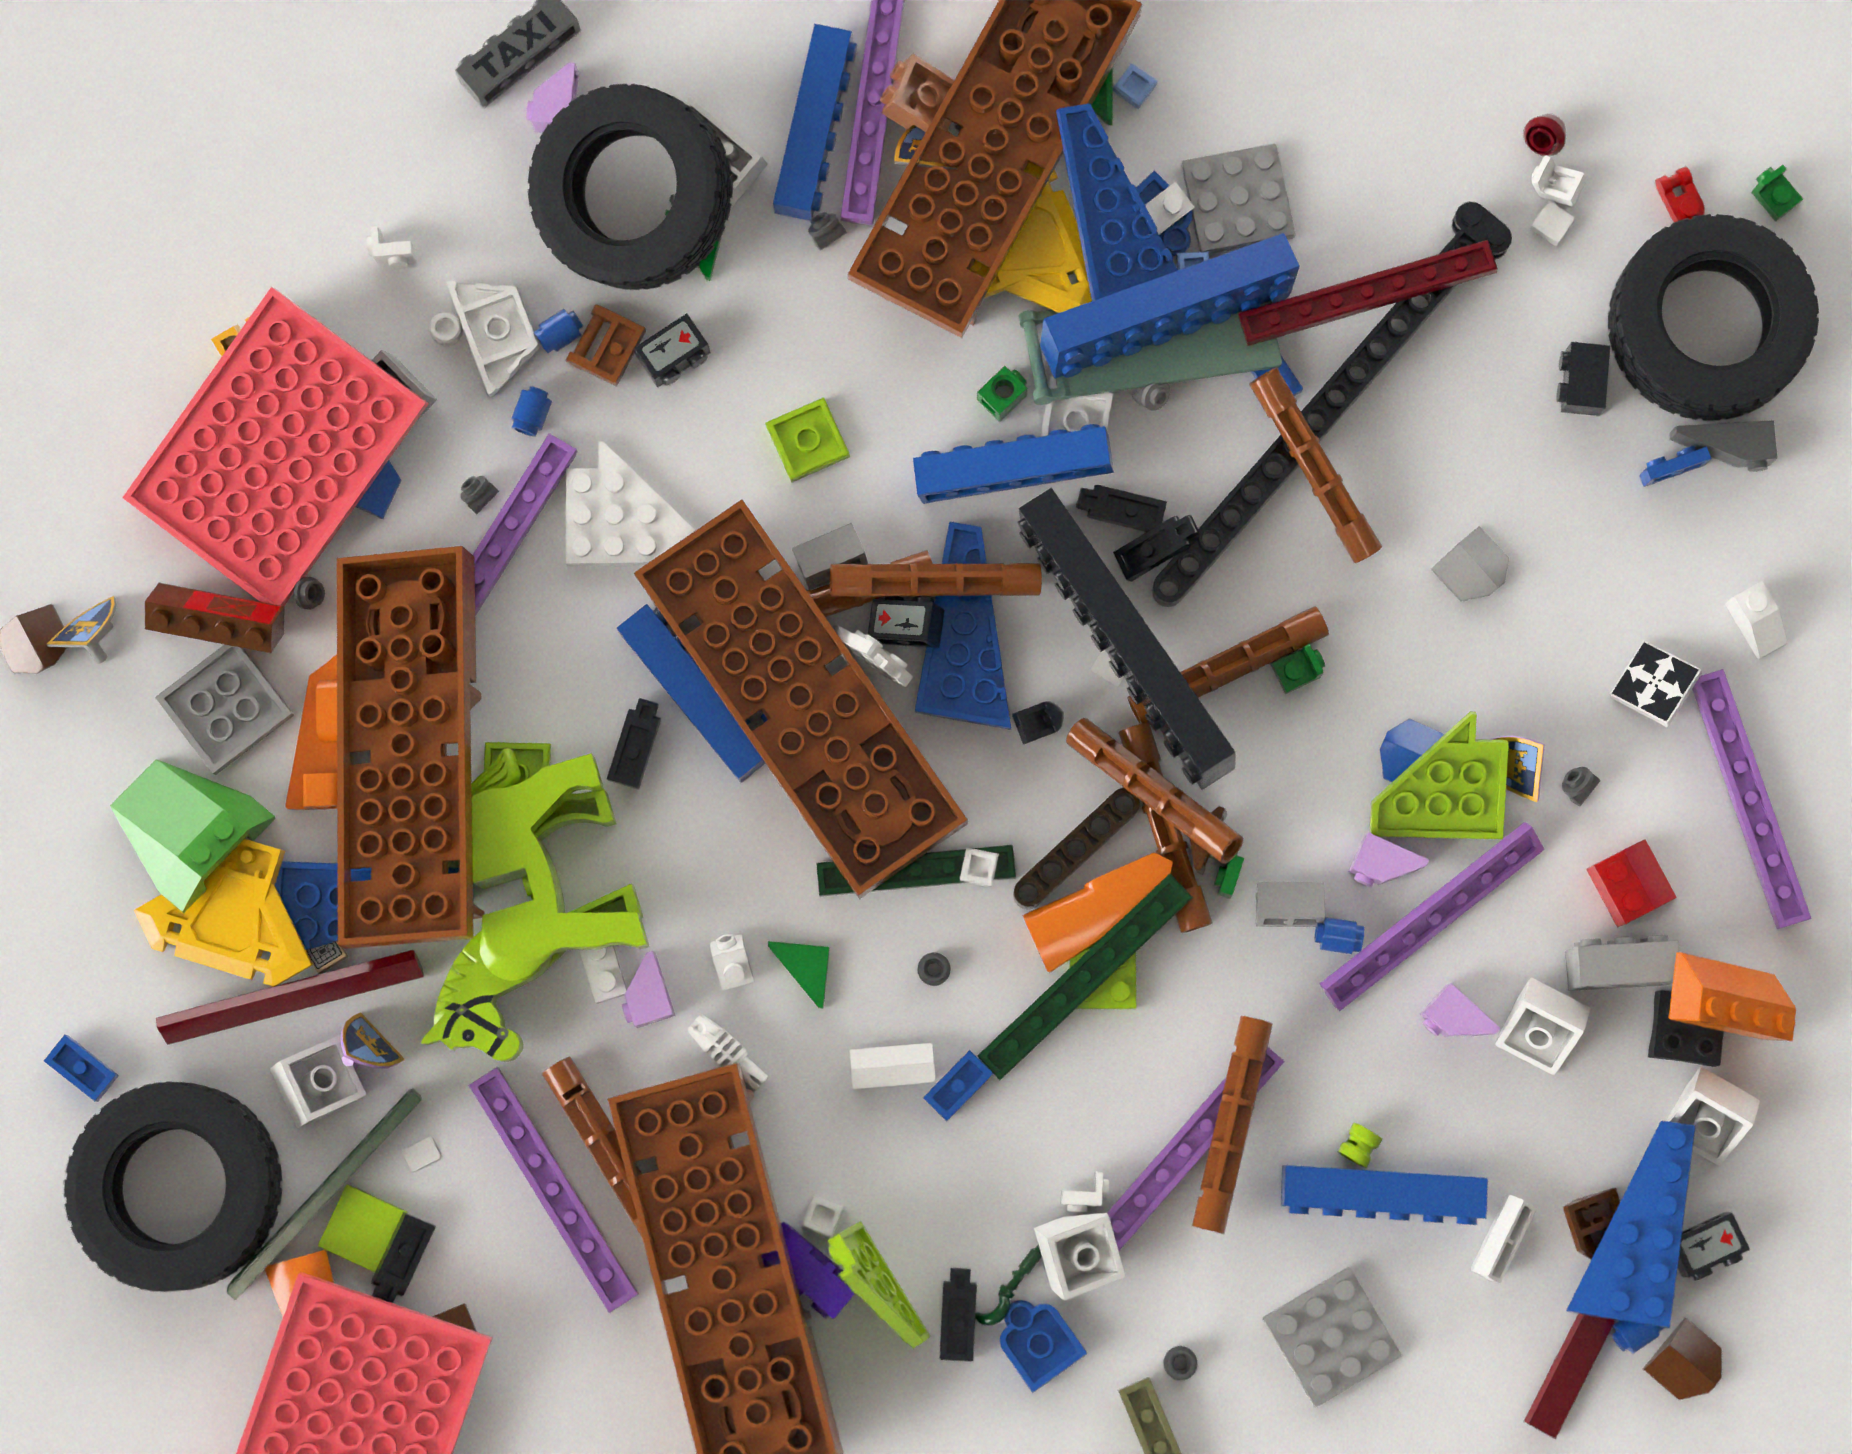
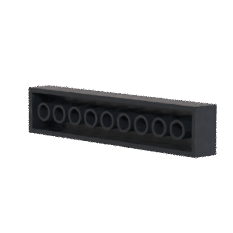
M1052 487L1018 508L1020 520L1017 523L1021 529L1019 534L1029 549L1034 546L1039 555L1037 560L1046 574L1052 572L1057 581L1055 587L1064 600L1070 598L1075 607L1073 613L1082 626L1088 624L1093 633L1090 637L1100 652L1105 650L1111 659L1108 662L1111 669L1118 678L1122 676L1125 678L1129 685L1127 691L1132 700L1137 705L1142 702L1147 711L1145 717L1154 731L1161 730L1166 739L1163 743L1173 758L1179 756L1184 765L1182 771L1192 785L1197 782L1201 790L1233 771L1236 760L1235 750Z

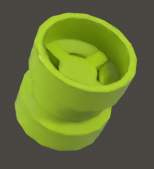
M1353 1123L1349 1130L1350 1136L1347 1142L1342 1143L1337 1152L1355 1164L1367 1168L1371 1161L1370 1154L1373 1149L1379 1147L1383 1139L1367 1128Z

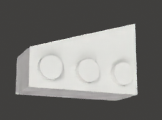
M689 96L684 103L701 114L703 119L707 120L716 131V137L720 138L726 150L725 156L729 158L732 172L730 180L733 181V198H730L732 208L768 163L755 150Z

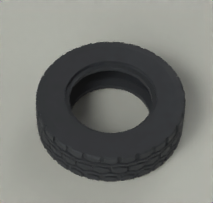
M625 83L609 85V88L603 86L588 91L587 95L582 94L569 102V106L563 107L552 118L553 121L550 125L546 126L540 136L541 140L539 144H536L531 158L532 166H529L528 174L530 188L528 189L529 206L532 208L531 215L535 227L540 231L541 239L547 248H551V253L562 264H566L570 270L580 276L601 284L624 290H640L642 288L647 290L661 287L664 283L668 285L681 279V275L689 274L700 265L699 262L702 259L705 260L715 248L714 244L716 241L719 242L726 227L724 224L729 218L732 205L730 204V198H733V181L730 180L732 172L729 158L725 156L726 150L720 138L716 137V131L706 119L702 118L701 114L681 100L658 89L637 84L628 86ZM630 136L655 138L666 149L675 168L677 185L673 205L662 223L650 233L632 240L610 239L597 228L587 209L585 184L591 165L606 147L617 140Z
M1711 214L1693 216L1690 220L1685 218L1672 223L1671 227H1664L1655 233L1651 239L1647 240L1622 271L1615 284V289L1612 292L1609 303L1608 329H1610V333L1608 336L1611 349L1615 351V360L1620 370L1626 374L1625 378L1634 389H1638L1641 392L1640 394L1652 404L1655 402L1659 405V408L1693 420L1702 418L1703 421H1720L1721 418L1727 420L1740 417L1744 413H1750L1762 407L1773 399L1794 379L1807 362L1806 359L1810 356L1815 343L1814 337L1817 335L1819 318L1817 317L1819 313L1818 298L1814 293L1816 289L1811 275L1807 274V267L1799 255L1793 252L1794 249L1786 241L1777 237L1776 233L1763 225L1760 227L1756 225V222L1722 214H1716V216H1711ZM1697 271L1722 273L1740 282L1752 294L1761 313L1762 333L1755 353L1741 362L1723 366L1704 364L1685 355L1672 342L1663 322L1662 303L1668 285L1683 275Z
M158 1082L143 1085L140 1088H134L121 1094L118 1099L114 1098L100 1109V1113L95 1114L85 1125L83 1134H79L72 1148L74 1150L72 1156H69L65 1171L67 1179L64 1180V1197H66L67 1202L64 1205L67 1219L71 1221L72 1226L70 1228L77 1243H81L83 1246L82 1250L92 1262H96L97 1267L110 1277L114 1276L117 1281L131 1287L154 1292H172L201 1288L223 1280L235 1273L240 1267H243L255 1255L257 1249L262 1247L269 1236L268 1232L270 1228H273L278 1215L277 1207L281 1203L282 1188H280V1182L282 1181L281 1164H278L277 1159L279 1155L274 1141L270 1140L269 1132L262 1121L256 1118L257 1115L245 1104H242L238 1099L225 1092L204 1085L185 1082ZM182 1129L198 1135L215 1150L223 1165L226 1189L221 1209L207 1229L188 1241L169 1244L146 1235L133 1222L128 1214L123 1198V1180L129 1161L142 1144L160 1133Z

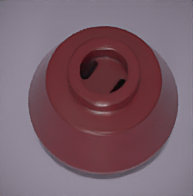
M1544 114L1531 119L1523 131L1526 145L1534 153L1541 156L1558 154L1566 142L1565 124L1559 117L1553 114Z

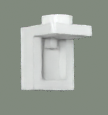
M1546 155L1541 164L1535 167L1532 174V184L1539 197L1572 207L1587 181L1584 173L1557 166L1552 157Z
M371 226L372 236L367 237V251L369 256H373L378 266L389 265L391 268H404L408 266V263H417L416 250L411 241L383 243V234L379 227Z
M732 934L723 935L710 943L712 958L722 991L754 982L742 934L735 936Z
M1095 1172L1094 1192L1061 1191V1204H1068V1211L1088 1212V1205L1102 1206V1199L1109 1198V1179H1103V1172Z

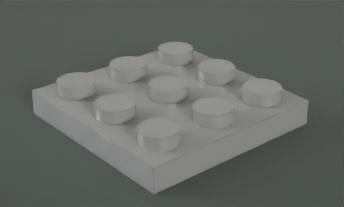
M1276 143L1182 161L1188 199L1194 205L1191 211L1200 252L1209 251L1210 254L1242 248L1282 233L1285 234L1287 239L1295 237Z
M230 645L220 647L155 697L214 775H217L294 716L243 648Z
M1350 1267L1340 1271L1262 1318L1315 1408L1402 1356Z

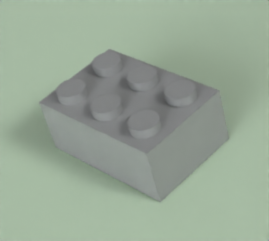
M1668 935L1648 936L1647 939H1640V943H1635L1634 937L1614 938L1612 941H1607V945H1601V939H1586L1574 943V948L1565 951L1568 991L1671 985L1674 978L1676 952H1680L1679 941H1668Z

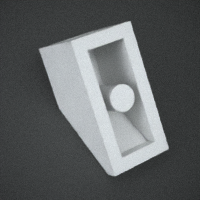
M1763 581L1735 595L1725 603L1757 659L1788 643L1780 610Z

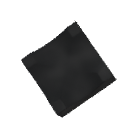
M1656 991L1648 1057L1712 1067L1720 1066L1724 1031L1670 1020L1669 1012L1672 991Z

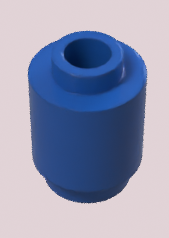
M562 309L539 324L540 328L534 331V334L548 354L553 350L559 351L582 336L579 329L584 326L574 311L567 313L565 309Z
M530 386L529 391L522 390L511 418L514 421L511 428L522 434L536 437L538 430L541 431L552 403L547 398L548 393Z
M1325 917L1323 923H1317L1314 942L1320 943V950L1352 954L1353 951L1360 952L1362 950L1364 926L1357 925L1355 921Z
M1618 1321L1613 1325L1615 1333L1611 1336L1623 1352L1628 1349L1634 1354L1660 1336L1659 1332L1665 1328Z

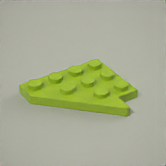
M1470 711L1371 801L1369 833L1380 837L1503 839L1509 742L1507 740L1476 739L1477 714Z
M861 1221L828 1240L831 1245L829 1247L831 1257L836 1264H842L845 1271L839 1274L840 1277L856 1295H859L876 1312L880 1319L885 1320L900 1335L906 1344L908 1343L912 1348H915L931 1337Z

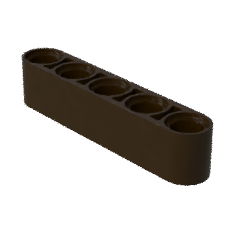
M1125 788L1116 790L1016 883L1013 892L1015 903L1020 908L1026 910L1037 907L1135 816L1139 809L1140 800ZM1121 796L1130 798L1133 802V809L1129 812L1119 811L1115 805L1116 799ZM1098 818L1106 820L1109 824V831L1102 835L1096 834L1091 828L1092 821ZM1077 840L1084 844L1086 850L1084 855L1074 857L1069 854L1067 845L1071 841ZM1048 863H1056L1060 866L1062 874L1057 879H1048L1043 873V867ZM1024 885H1031L1037 890L1038 896L1032 902L1023 901L1019 896V890Z

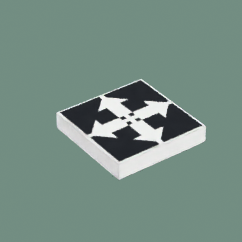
M1643 640L1610 692V698L1669 727L1701 676L1702 671L1700 668Z

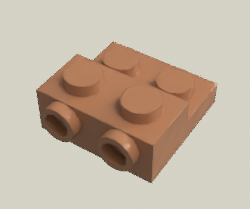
M912 54L904 62L899 61L893 68L890 77L895 81L892 86L889 85L880 98V102L884 104L881 113L907 130L914 124L926 132L954 80L915 54ZM944 118L939 128L948 132L951 121Z

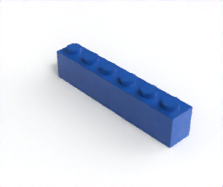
M814 24L773 201L775 214L811 221L814 211L819 212L821 209L823 193L819 192L821 181H827L830 163L826 162L828 151L833 152L835 148L837 133L832 132L834 122H840L844 103L839 102L842 91L847 92L850 82V73L846 72L848 61L854 62L857 51V43H853L852 31Z
M1089 424L1081 427L1079 431L1054 430L1048 433L1049 436L1037 438L1034 435H1023L1018 437L1017 441L1004 443L1002 440H993L986 442L985 446L976 448L963 445L953 448L952 452L946 453L927 451L922 453L921 457L913 458L917 495L921 502L925 504L1114 473L1109 435L1105 426L1100 427L1097 424Z
M648 604L644 605L616 629L730 771L742 783L762 767L765 762L695 661L688 655L676 634L673 636L666 628L668 623L658 608L653 611ZM749 719L745 721L747 725L751 723Z
M1283 1165L1281 1206H1289V1213L1309 1214V1208H1322V1215L1342 1216L1343 1210H1354L1358 1218L1376 1219V1212L1389 1213L1390 1220L1410 1221V1214L1423 1215V1222L1443 1223V1216L1457 1217L1456 1224L1477 1225V1218L1486 1219L1488 1178Z

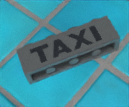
M536 0L532 5V9L526 14L513 18L507 25V29L498 36L493 35L484 42L483 48L474 55L470 54L464 57L459 62L458 68L455 69L457 77L479 105L485 108L581 31L578 19L561 0Z

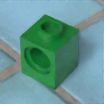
M1004 366L977 392V401L1000 422L1027 396V387L1025 386L1027 381L1017 370L1014 369L1011 372ZM1000 386H1008L1013 390V394L1010 397L1002 398L995 391Z

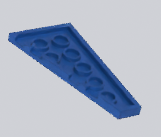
M1091 104L1056 110L1091 300L1094 301L1178 271L1172 260L1174 259L1163 244L1157 232V227L1134 184H1131L1124 171L1125 167L1120 158H1117L1108 142V136Z
M949 521L942 564H987L982 528ZM992 595L936 596L934 603L945 610L940 647H926L915 713L1011 730Z
M282 861L275 887L305 949L309 950L338 941V863ZM448 867V874L460 873V868ZM371 868L351 869V882L371 880ZM473 883V900H474V883Z
M1660 1121L1566 1310L1567 1312L1670 1329L1695 1125Z

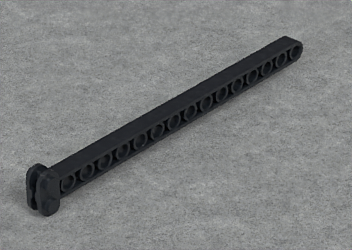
M1466 202L1458 207L1452 219L1451 226L1456 235L1439 254L1488 240L1494 259H1500L1505 255L1512 242V234L1503 222L1482 205L1476 202ZM1457 285L1420 295L1428 303V306L1424 308L1416 307L1412 302V298L1395 303L1301 411L1312 432L1318 436L1320 441ZM1401 319L1406 323L1407 330L1403 332L1394 330L1391 321ZM1381 343L1387 352L1381 356L1376 355L1371 351L1370 345ZM1355 366L1360 367L1365 371L1366 377L1355 379L1350 375L1349 369ZM1338 390L1344 394L1345 401L1334 403L1330 400L1328 393ZM1311 414H1318L1323 418L1324 425L1313 427L1309 424L1307 417ZM1282 435L1276 439L1199 527V535L1190 540L1192 545L1174 556L1157 575L1153 583L1152 594L1158 604L1165 607L1177 605L1298 468L1299 464L1295 457H1291L1290 449ZM1272 461L1277 462L1282 466L1283 472L1279 475H1271L1267 472L1265 465ZM1247 486H1256L1261 490L1262 496L1258 499H1250L1246 496L1244 489ZM1230 509L1236 510L1240 514L1241 520L1238 523H1229L1224 519L1223 513ZM1208 533L1215 534L1219 538L1220 544L1214 548L1207 547L1203 543L1202 537ZM1188 557L1194 558L1198 562L1199 568L1196 571L1187 572L1183 569L1181 561ZM1169 581L1177 586L1178 592L1173 596L1164 595L1160 590V585L1163 582Z

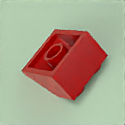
M1646 839L1586 869L1617 928L1677 898Z

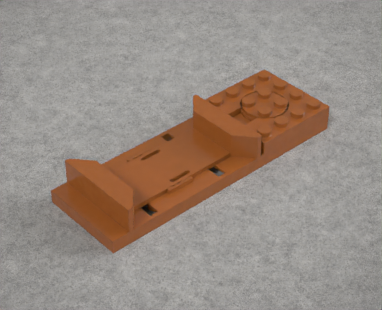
M999 0L849 270L848 280L963 338L969 325L974 326L979 306L1064 152L1056 110L1089 103L1092 106L1140 18L1142 3L1137 0ZM944 118L962 127L957 137L939 128ZM920 160L942 163L947 167H958V170L945 169L941 166L921 167L917 165ZM1029 161L1044 169L1039 179L1024 172ZM890 217L908 225L903 235L885 227ZM975 260L990 268L985 278L970 271Z
M743 499L634 572L635 577L651 598L654 606L663 615L775 776L779 786L784 789L788 798L859 899L968 824V819ZM773 560H776L782 570L765 581L759 570ZM695 615L701 625L685 635L678 625ZM840 655H843L849 665L832 676L825 666ZM761 710L768 721L751 731L745 721Z
M463 546L337 558L338 946L344 949L473 939V919H481L482 915L485 914L481 908L473 903L470 710L482 697L481 692L470 685V683H476L475 557ZM458 743V755L447 756V744ZM370 751V763L351 765V753ZM460 860V873L448 874V861ZM371 868V880L351 882V869Z
M734 1063L608 1098L696 1453L844 1454L811 1326L807 1327L806 1323L812 1317L810 1311L804 1309L801 1304L750 1106L754 1093L753 1090L746 1089L740 1063ZM747 1131L750 1145L734 1149L731 1136ZM655 1157L658 1170L638 1175L635 1162ZM777 1250L780 1264L765 1268L762 1254ZM685 1275L688 1289L668 1294L665 1280Z

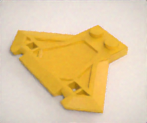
M1029 161L1024 172L1039 179L1044 169ZM1055 169L984 298L1007 291L1058 313L1092 302L1076 218L1064 190L1053 192L1050 182L1058 179ZM976 260L970 271L984 278L990 270L988 266ZM1075 273L1078 282L1071 284L1068 276Z
M244 839L203 881L207 890L185 913H182L162 895L134 910L151 948L164 952L169 943L176 946L174 954L176 957L253 980L256 971L265 973L263 984L273 987L311 967L313 964L275 887L285 851ZM175 923L182 925L180 933L173 931ZM264 950L271 952L269 961L261 958Z

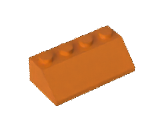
M1676 952L1669 1012L1670 1020L1761 1040L1793 1041L1796 1007L1775 974Z

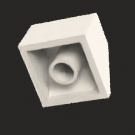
M1531 977L1516 999L1495 1045L1555 1076L1583 1034L1591 1008Z
M339 1035L285 1058L270 1068L271 1074L297 1129L367 1096L354 1066H346L342 1062L344 1053Z
M1700 1067L1683 1089L1667 1121L1695 1125L1693 1151L1721 1166L1754 1125L1760 1100L1707 1069Z
M1107 1213L1064 1216L1034 1228L1051 1290L1063 1300L1126 1277Z

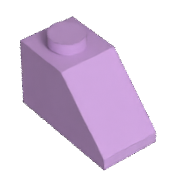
M567 63L534 90L533 101H528L527 120L531 121L535 132H543L546 126L550 125L553 121L552 118L563 107L569 106V102L576 99L579 73L575 63Z
M1368 832L1364 835L1348 872L1355 874V881L1372 887L1373 883L1380 885L1418 871L1427 866L1429 859Z
M654 951L645 954L625 993L627 1003L622 1004L627 1023L633 1022L636 1028L675 1016Z
M1452 983L1447 984L1420 1013L1425 1019L1422 1024L1435 1036H1438L1440 1033L1444 1037L1497 1034L1501 1029Z

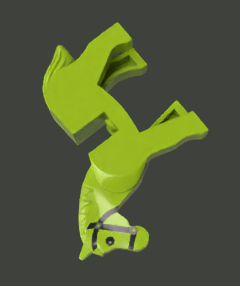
M505 748L495 761L471 783L473 883L482 889H487L522 878L528 897L531 896L532 900L482 915L481 931L462 949L449 970L438 996L434 1014V1026L423 1037L422 1044L431 1045L443 1042L453 1051H456L457 1048L475 1047L496 1060L502 1062L513 1061L523 1051L524 1044L518 1033L505 1028L504 1017L496 1005V1001L500 997L539 978L566 950H600L615 945L632 946L638 949L650 947L642 922L644 917L635 886L632 884L565 913L560 881L552 859L542 842L554 831L571 824L593 823L605 827L616 825L609 796L603 787L596 759L592 753L543 767L527 780L517 784L521 774L515 752L510 748ZM578 790H591L590 792L573 793Z

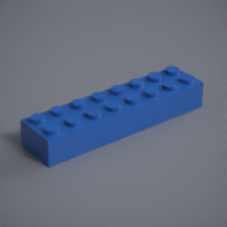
M1282 233L1044 318L1040 347L1054 379L1061 376L1066 378L1073 377L1086 367L1092 365L1095 367L1103 366L1109 363L1112 358L1123 354L1124 356H1131L1139 352L1142 347L1150 344H1164L1172 336L1180 333L1184 335L1192 334L1198 331L1202 325L1210 322L1220 324L1228 320L1232 314L1258 308L1262 303L1268 301L1275 303L1285 300L1292 292L1300 265L1285 234Z

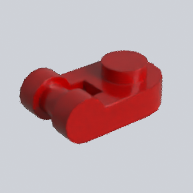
M1686 166L1676 170L1675 175L1670 177L1664 175L1655 179L1657 191L1674 222L1685 218L1690 220L1693 216L1704 215V203L1693 183L1692 174ZM1680 186L1683 194L1676 197L1673 189Z

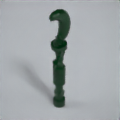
M1039 1245L1029 1251L1020 1263L1019 1270L1012 1271L1014 1278L1007 1286L1002 1284L999 1287L998 1306L988 1314L975 1313L977 1322L982 1325L991 1326L1001 1322L1006 1317L1010 1307V1298L1012 1299L1015 1296L1012 1291L1018 1288L1025 1274H1029L1040 1258H1042Z

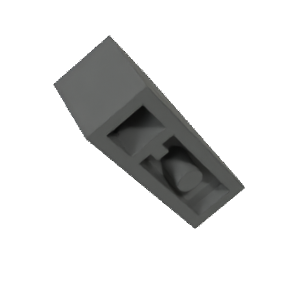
M1774 420L1676 426L1669 433V438L1673 442L1686 447L1695 446L1696 450L1707 447L1712 458L1736 468L1747 467L1750 472L1766 470L1777 459Z

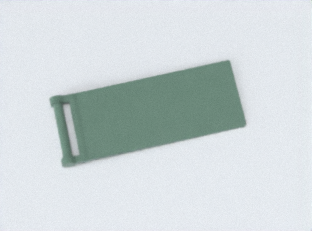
M1269 301L1260 304V307L1270 304ZM1028 310L1020 313L1018 316L1020 326L1024 328L1035 386L1033 398L1034 403L1037 405H1045L1052 401L1141 388L1151 384L1162 385L1279 368L1282 366L1277 338L1247 346L1238 313H1235L1228 320L1220 324L1210 322L1202 325L1198 331L1192 334L1184 335L1180 333L1172 336L1164 344H1150L1142 347L1139 352L1131 356H1124L1123 354L1112 358L1109 363L1103 366L1095 367L1092 365L1086 367L1073 377L1066 378L1061 376L1056 378L1057 388L1050 389L1047 385L1036 325L1043 323L1044 318L1058 314V312L1053 310L1040 312Z

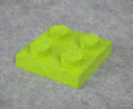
M1095 944L1069 960V968ZM1136 952L1076 1009H1136Z

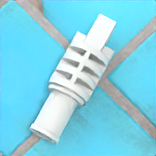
M700 1015L688 1028V1032L701 1048L721 1067L740 1063L744 1081L754 1092L769 1077L768 1074H765L747 1057V1050L725 1029L704 1015Z

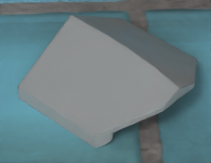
M1479 526L1460 541L1431 570L1461 602L1468 599L1490 596L1504 584L1509 557Z

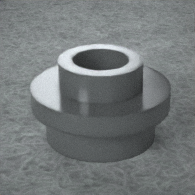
M303 577L296 583L294 599L300 608L313 609L323 602L325 590L318 580L313 577Z
M928 953L919 961L918 975L927 985H941L950 975V963L940 953ZM936 963L940 966L941 970L938 975L933 976L928 973V966L930 964Z
M1176 1346L1166 1353L1163 1362L1164 1369L1171 1378L1186 1380L1196 1372L1197 1358L1189 1348ZM1180 1356L1186 1359V1366L1181 1370L1176 1369L1174 1366V1360Z

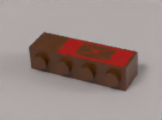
M158 583L145 600V629L272 653L284 635V606Z

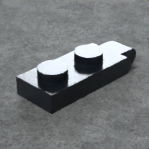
M1094 485L1093 490L1080 488L1076 508L1088 511V518L1148 532L1162 523L1167 501Z
M1187 515L1181 519L1178 516H1173L1114 551L1113 554L1125 579L1132 582L1188 549L1192 545L1190 540L1199 535L1200 531L1192 515Z
M639 698L636 709L629 708L609 769L608 781L639 790L661 722V717L656 716L659 703Z
M403 1212L371 1280V1284L376 1286L372 1293L373 1297L393 1303L397 1295L402 1297L405 1294L436 1228L435 1225Z
M951 1268L950 1281H943L939 1360L973 1362L977 1283L970 1282L971 1269Z

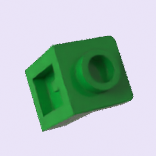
M1784 164L1775 171L1772 167H1769L1756 178L1758 184L1751 192L1775 222L1803 200L1801 195L1783 175L1787 170Z
M1308 644L1303 646L1301 650L1272 663L1271 667L1284 693L1287 694L1321 678L1324 673L1322 668L1325 667V662L1318 649L1313 650L1311 645Z
M1238 853L1232 860L1227 862L1226 868L1219 867L1214 885L1219 886L1217 895L1229 899L1233 896L1244 861L1243 857L1237 856ZM1210 854L1209 858L1217 860Z

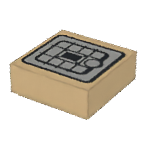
M338 941L306 950L318 974L323 973L348 957L344 948L338 946Z

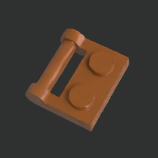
M595 304L591 311L593 316L574 352H569L565 361L571 366L584 370L617 387L635 353L633 348L640 344L646 329L619 314ZM604 322H608L611 325L592 361L586 359L585 356Z

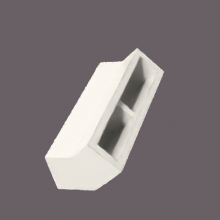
M932 1043L850 1050L853 1089L936 1082Z
M1506 1195L1470 1270L1488 1280L1501 1284L1537 1208L1517 1197Z

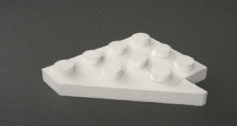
M599 441V468H566L567 566L646 565L695 531L604 441Z

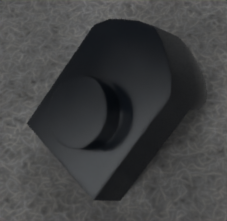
M1045 701L1012 714L1023 745L1058 732L1061 729L1064 721V712L1058 705Z

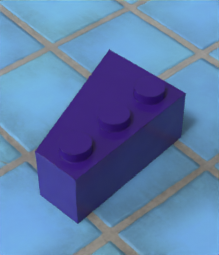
M783 1221L781 1226L799 1296L804 1293L813 1301L811 1307L824 1318L830 1316L834 1320L855 1295L850 1286L839 1275L844 1270L787 1222ZM777 1250L762 1254L765 1268L780 1264Z

